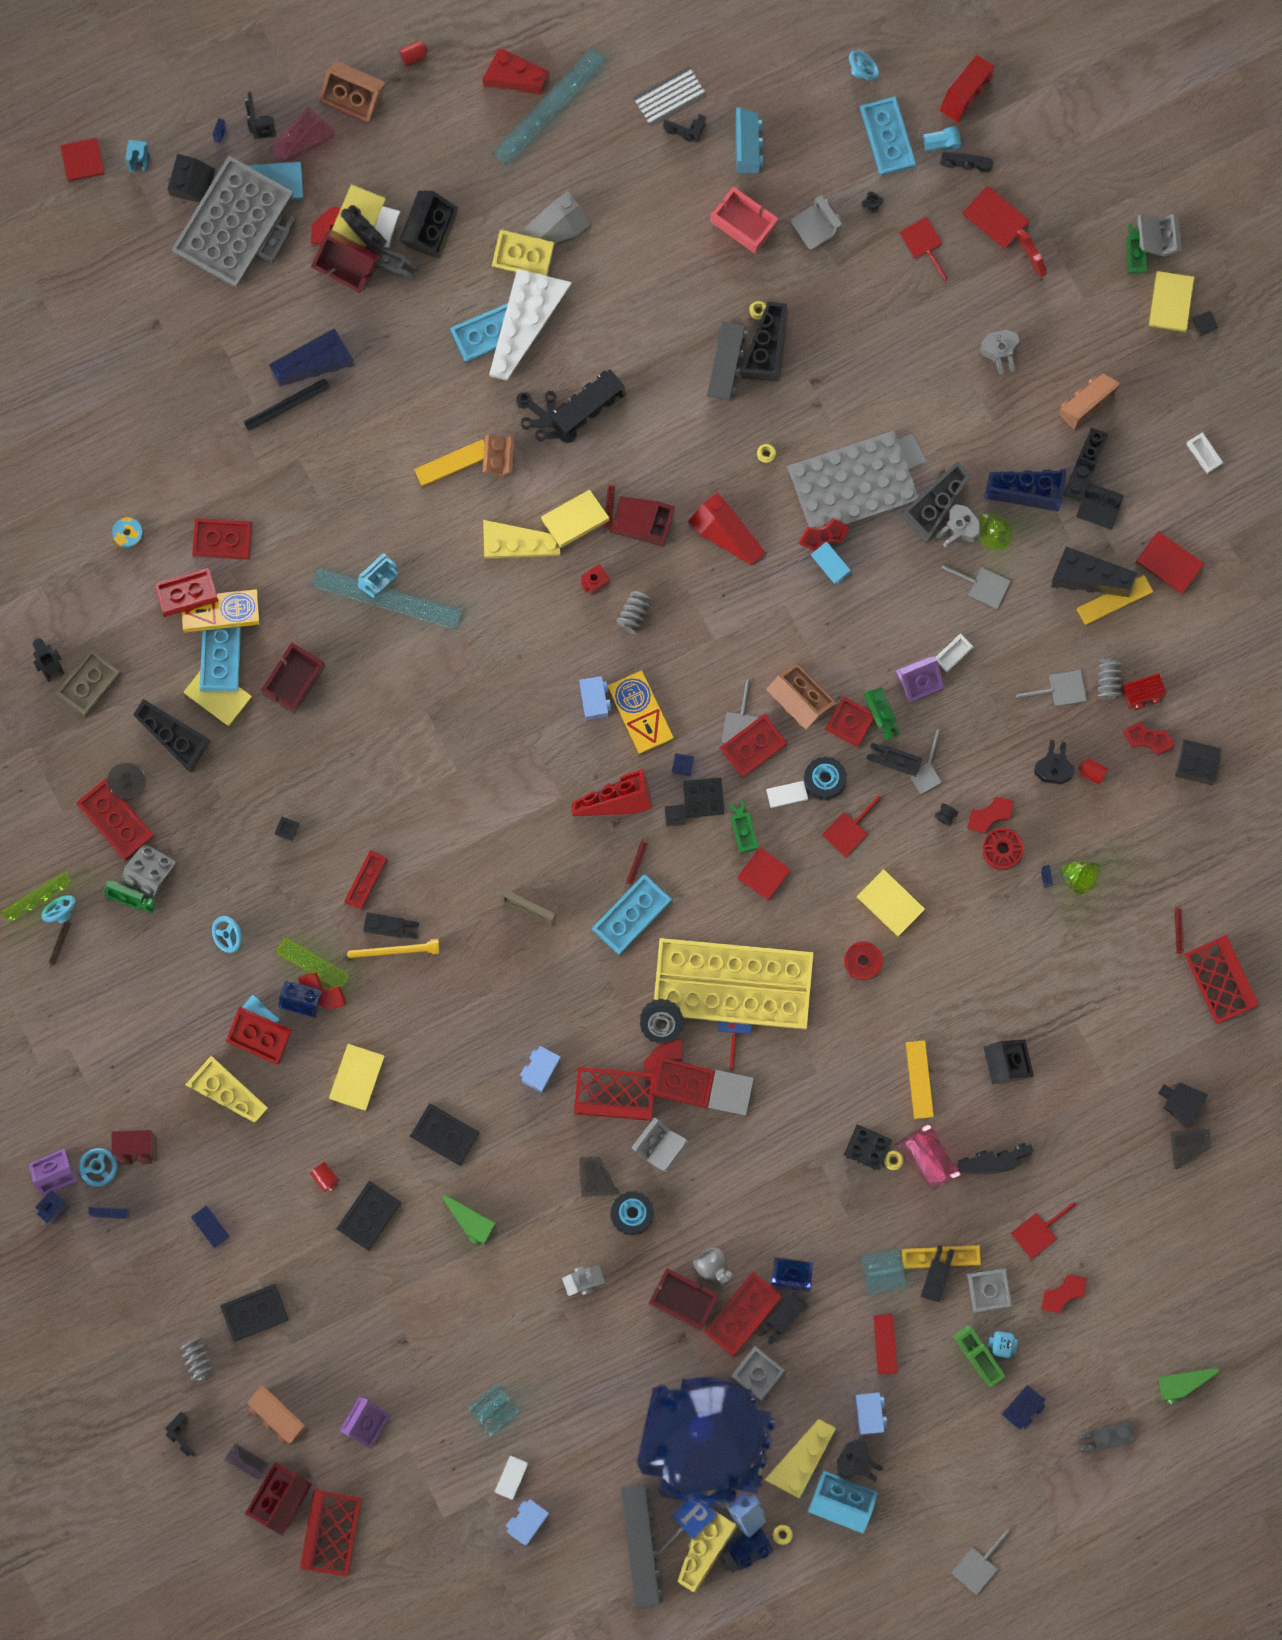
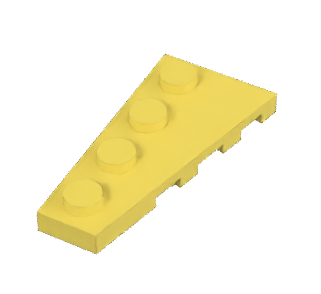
M483 520L485 558L560 556V546L550 533Z
M210 1056L186 1083V1086L254 1123L269 1109L213 1056Z
M818 1419L767 1476L765 1481L800 1499L836 1428Z
M713 1509L711 1510L717 1516L694 1540H691L688 1555L685 1558L677 1581L694 1593H696L738 1527Z

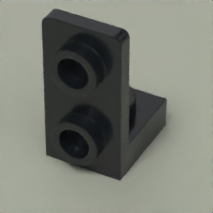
M699 114L697 120H693L690 129L664 120L663 129L671 135L677 134L682 136L688 142H698L706 124V116Z
M181 1411L164 1428L167 1431L166 1436L173 1443L177 1440L182 1445L179 1449L187 1457L190 1454L195 1457L197 1454L175 1433L176 1430L180 1432L188 1424L186 1422L188 1417Z

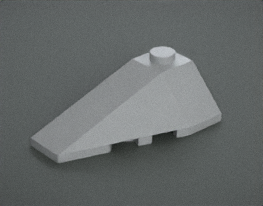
M567 191L552 202L518 234L552 241L556 245L566 239L576 238L588 229L591 224L579 204Z

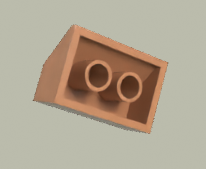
M335 61L327 70L318 101L370 122L381 100L386 82Z
M1103 373L1099 377L1097 375L1088 382L1089 385L1085 389L1081 387L1074 394L1075 397L1071 401L1067 399L1062 403L1059 415L1073 430L1077 429L1116 395L1120 386L1116 380Z
M797 663L779 674L766 689L797 720L798 724L806 730L817 723L836 704Z
M263 1385L259 1387L247 1403L251 1406L248 1410L256 1418L260 1415L265 1420L263 1424L270 1431L274 1429L279 1433L276 1437L284 1445L287 1442L292 1445L307 1429Z

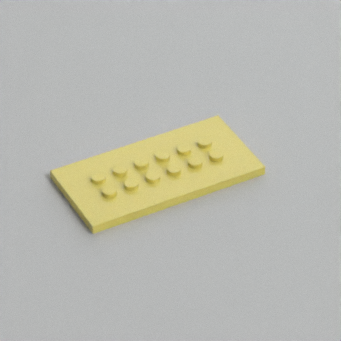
M660 938L654 1000L668 999L672 1003L674 1002L681 1009L683 1018L807 1030L813 952Z

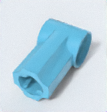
M949 127L942 132L923 135L926 152L939 149L956 150L962 147L958 127Z
M253 995L242 1006L275 1023L280 1021Z

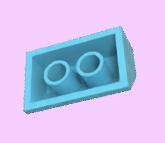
M736 108L737 174L759 173L760 167H763V156H759V149H763V140L759 138V131H762V120H758V114L755 112Z
M823 1470L808 1512L864 1533L878 1492Z

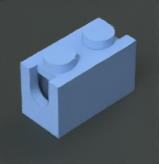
M602 676L579 680L586 721L608 717V711H611L610 699L606 700L605 693H608L607 682H603Z
M540 1046L538 1050H533L529 1058L532 1061L529 1067L525 1066L520 1076L523 1077L521 1079L522 1083L543 1093L561 1057Z
M880 1392L856 1395L859 1434L883 1433L884 1428H887L886 1416L882 1417V1409L885 1408L884 1397H880Z
M744 1492L728 1506V1509L738 1528L750 1538L766 1523L763 1516L765 1512L759 1506L761 1503L754 1495L749 1497Z
M530 1499L528 1502L523 1501L518 1508L520 1513L517 1518L512 1517L506 1525L509 1528L506 1532L525 1546H527L549 1515L547 1511Z

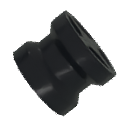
M942 803L940 806L941 810L934 817L944 825L951 826L953 823L952 819L958 815V811Z

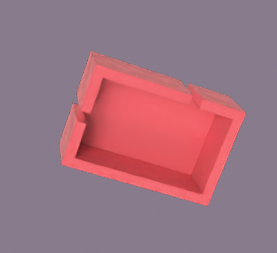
M735 187L731 188L724 197L723 203H720L711 214L710 221L754 254L759 251L778 226V218L764 209L762 217H760L762 206Z

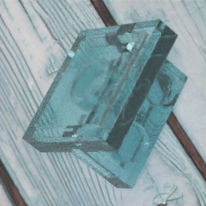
M899 1249L860 1256L868 1295L907 1287L903 1272L905 1270L904 1264L901 1262Z
M495 1384L467 1408L489 1436L493 1435L520 1412L505 1390L498 1384Z

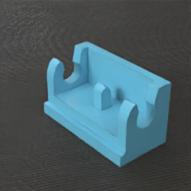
M128 140L125 160L129 172H135L136 164L139 162L143 164L142 171L144 172L147 169L148 158L151 157L147 142Z
M825 542L811 554L834 584H839L853 573L828 542Z
M383 553L359 575L358 587L372 598H375L398 576V572L395 570L398 566Z

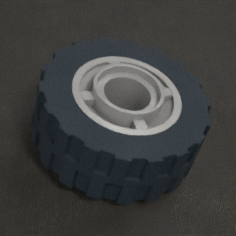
M668 999L652 1000L642 1009V1014L640 1015L641 1031L651 1042H656L657 1044L672 1042L682 1031L683 1015L681 1009ZM659 1019H663V1020H665L666 1022H665V1023H658L657 1021H658Z

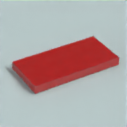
M106 779L76 802L78 807L124 861L128 860L141 846L147 844L155 837Z
M752 1272L703 1333L734 1357L783 1296L756 1273Z

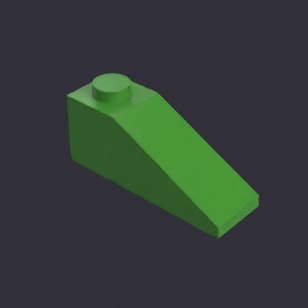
M444 1195L443 1201L466 1235L470 1237L469 1241L477 1246L480 1243L485 1245L496 1224Z
M1219 1368L1159 1377L1162 1401H1167V1404L1179 1403V1399L1185 1397L1217 1374Z

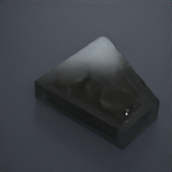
M1210 1128L1170 1132L1174 1169H1179L1182 1165L1212 1148Z
M599 1156L579 1158L581 1197L619 1195L618 1188L616 1189L610 1174L605 1170Z

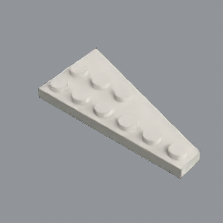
M517 269L489 373L490 377L509 380L519 365L520 360L529 350L532 342L537 338L551 317L552 312L563 299L566 291L571 287L572 282Z

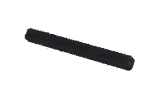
M322 379L244 421L247 430H252L329 389L327 380Z

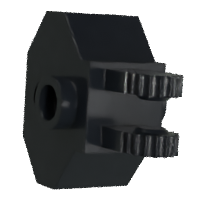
M35 639L33 647L36 652L33 655L36 660L33 663L37 671L42 670L48 682L52 681L50 675L57 671H60L62 675L65 674L59 663L62 658L57 649L53 651L50 644L46 646L42 639Z
M1050 740L1048 753L1045 758L1036 762L1034 774L1044 783L1062 785L1072 779L1075 767L1066 759V742L1062 741L1060 754L1053 753L1055 740Z
M860 1439L847 1443L836 1461L838 1474L844 1478L855 1474H862L876 1482L877 1478L875 1475L865 1471V1467L869 1464L878 1471H882L884 1468L871 1460L867 1453L866 1443ZM846 1454H851L852 1459L848 1460Z

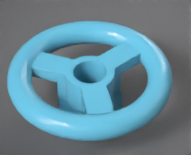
M854 50L849 54V62L852 66L851 72L856 78H865L873 81L879 77V69L871 57L858 50Z
M65 895L53 900L42 911V920L45 922H66L72 915L70 912L76 904L75 898L71 895ZM65 901H70L68 906H64Z
M220 916L214 921L212 936L216 945L226 953L236 952L242 944V933L239 925L228 916ZM221 922L229 923L227 928L223 930L218 928ZM219 936H222L227 941L229 947L221 942Z
M103 1148L89 1150L82 1156L79 1162L81 1178L87 1184L94 1187L109 1184L117 1174V1160L110 1151ZM99 1154L98 1158L90 1161L89 1167H85V1163L90 1156ZM105 1156L109 1158L112 1164L110 1175L105 1171V1163L103 1162ZM96 1164H101V1168L99 1170H95L94 1167ZM91 1172L101 1174L105 1179L94 1181L86 1174Z

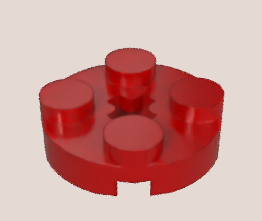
M866 941L854 943L847 950L844 957L846 971L852 978L862 981L870 980L878 975L883 964L881 951L872 943ZM861 956H864L865 959L869 960V962L866 963V966H862L861 963H858V960L861 959Z

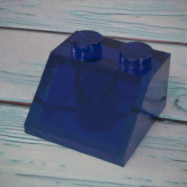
M774 1257L771 1288L810 1293L813 1262Z

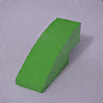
M967 1325L952 1336L989 1388L1005 1377L972 1327Z

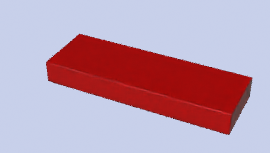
M370 850L344 902L362 911L388 859Z
M893 1314L873 1315L878 1375L897 1374Z

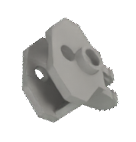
M1007 329L989 333L981 343V355L993 360L994 364L996 363L999 375L1004 374L1003 361H1007L1010 372L1015 371L1012 357L1013 352L1019 345L1018 334Z
M955 504L950 508V518L947 526L940 530L936 537L940 539L951 532L953 536L943 543L945 548L956 541L975 542L979 539V520L968 507Z
M599 1265L585 1268V1266L575 1268L574 1273L562 1278L568 1297L581 1293L582 1295H587L594 1292L593 1289L605 1285Z

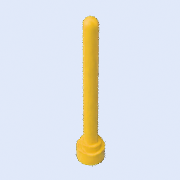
M431 939L427 941V944L350 950L347 952V956L349 958L424 951H428L432 955L440 954L439 939Z

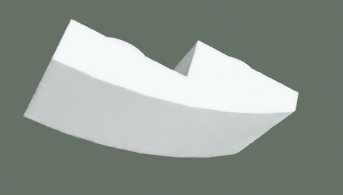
M382 206L375 229L386 239L387 243L384 247L390 248L401 211Z

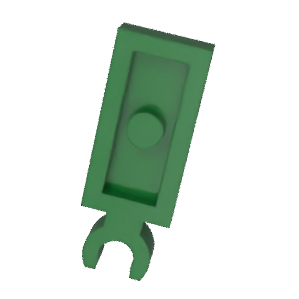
M1130 223L1128 232L1131 236L1126 237L1128 274H1146L1147 255L1140 247L1139 229L1134 230L1132 223Z
M882 687L863 694L878 728H884V737L888 740L893 736L895 738L900 735L899 729L894 726V723L897 722Z
M742 800L740 801L741 808L739 809L734 808L733 803L730 804L731 811L736 814L731 816V821L740 854L758 850L749 812L743 813L745 811V803Z
M108 880L105 886L104 897L139 911L143 908L146 912L153 913L156 900L144 898V894L138 890L130 889L118 882Z

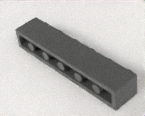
M645 1485L622 1487L635 1607L659 1605V1600H663L662 1589L657 1588V1580H660L659 1568H655L654 1561L658 1560L657 1548H652L655 1532L654 1528L650 1529L649 1521L653 1520L652 1508L648 1509L647 1501H651L650 1491L645 1489Z

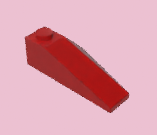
M641 769L619 777V782L613 785L608 783L604 785V789L597 793L591 792L573 801V816L636 814L652 809V798L644 770Z

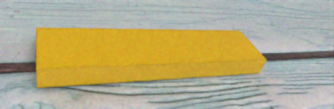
M484 440L477 441L415 468L414 471L421 486H427L483 461Z
M1144 575L1136 579L1129 597L1105 594L1078 607L1077 611L1086 626L1152 594L1153 590Z
M925 1040L906 1042L914 1120L933 1118Z
M980 1245L943 1247L939 1261L945 1263L948 1251L953 1249L954 1255L951 1267L981 1265ZM937 1247L902 1249L903 1269L929 1268Z

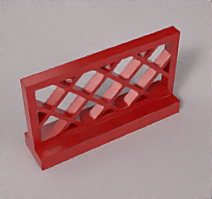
M1227 935L1184 954L1216 1025L1259 1006ZM1218 944L1221 950L1218 958L1208 955L1210 947ZM1196 953L1203 955L1204 958L1201 966L1193 964L1190 956ZM1206 957L1217 960L1213 971L1203 968ZM1219 962L1228 965L1229 969L1226 976L1216 972ZM1194 967L1199 968L1198 974ZM1201 970L1212 973L1208 984L1200 981L1199 975ZM1214 974L1225 978L1222 988L1211 985ZM1227 979L1236 983L1237 987L1234 993L1224 990ZM1210 987L1220 991L1217 1001L1208 998L1207 993ZM1222 992L1233 995L1230 1006L1219 1003ZM1235 997L1243 999L1246 1007L1240 1010L1233 1008L1232 1004ZM1217 1005L1228 1008L1226 1016L1220 1019L1217 1018L1215 1013Z
M578 1067L574 1115L651 1121L653 1096H649L646 1092L650 1089L651 1094L655 1073ZM581 1072H590L594 1079L585 1085L581 1080ZM603 1074H609L614 1079L606 1087L598 1079ZM623 1075L629 1076L633 1081L626 1088L618 1081ZM642 1077H650V1086L643 1090L637 1081ZM597 1080L603 1089L594 1095L588 1087ZM616 1082L623 1091L613 1097L608 1088ZM636 1084L642 1093L633 1099L627 1090ZM585 1089L593 1097L588 1102H579V1095ZM604 1091L612 1098L607 1104H601L597 1099ZM624 1092L631 1099V1102L626 1106L620 1105L616 1100ZM644 1094L649 1099V1108L640 1107L636 1100Z
M313 1490L299 1569L347 1577L361 1498ZM325 1497H334L338 1505L328 1510L324 1504ZM337 1498H341V1499H345V1500H343L342 1502H340ZM347 1500L356 1501L355 1510L348 1514L342 1504ZM340 1506L346 1516L336 1522L330 1512ZM329 1515L334 1525L325 1530L321 1525V1519ZM348 1518L352 1527L351 1530L344 1534L338 1524ZM336 1526L342 1536L333 1542L327 1532ZM325 1534L331 1544L321 1550L317 1542L318 1538ZM345 1538L348 1543V1549L340 1553L335 1543ZM333 1546L339 1555L329 1562L323 1552ZM321 1554L327 1564L322 1568L313 1567L314 1558ZM341 1557L345 1563L344 1572L336 1571L331 1563ZM327 1566H330V1568H331L332 1570L324 1569V1568H326Z

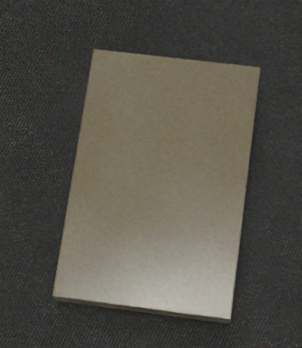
M91 649L55 694L86 717L121 675V672Z
M503 888L501 892L502 902L549 926L554 925L556 921L554 913Z

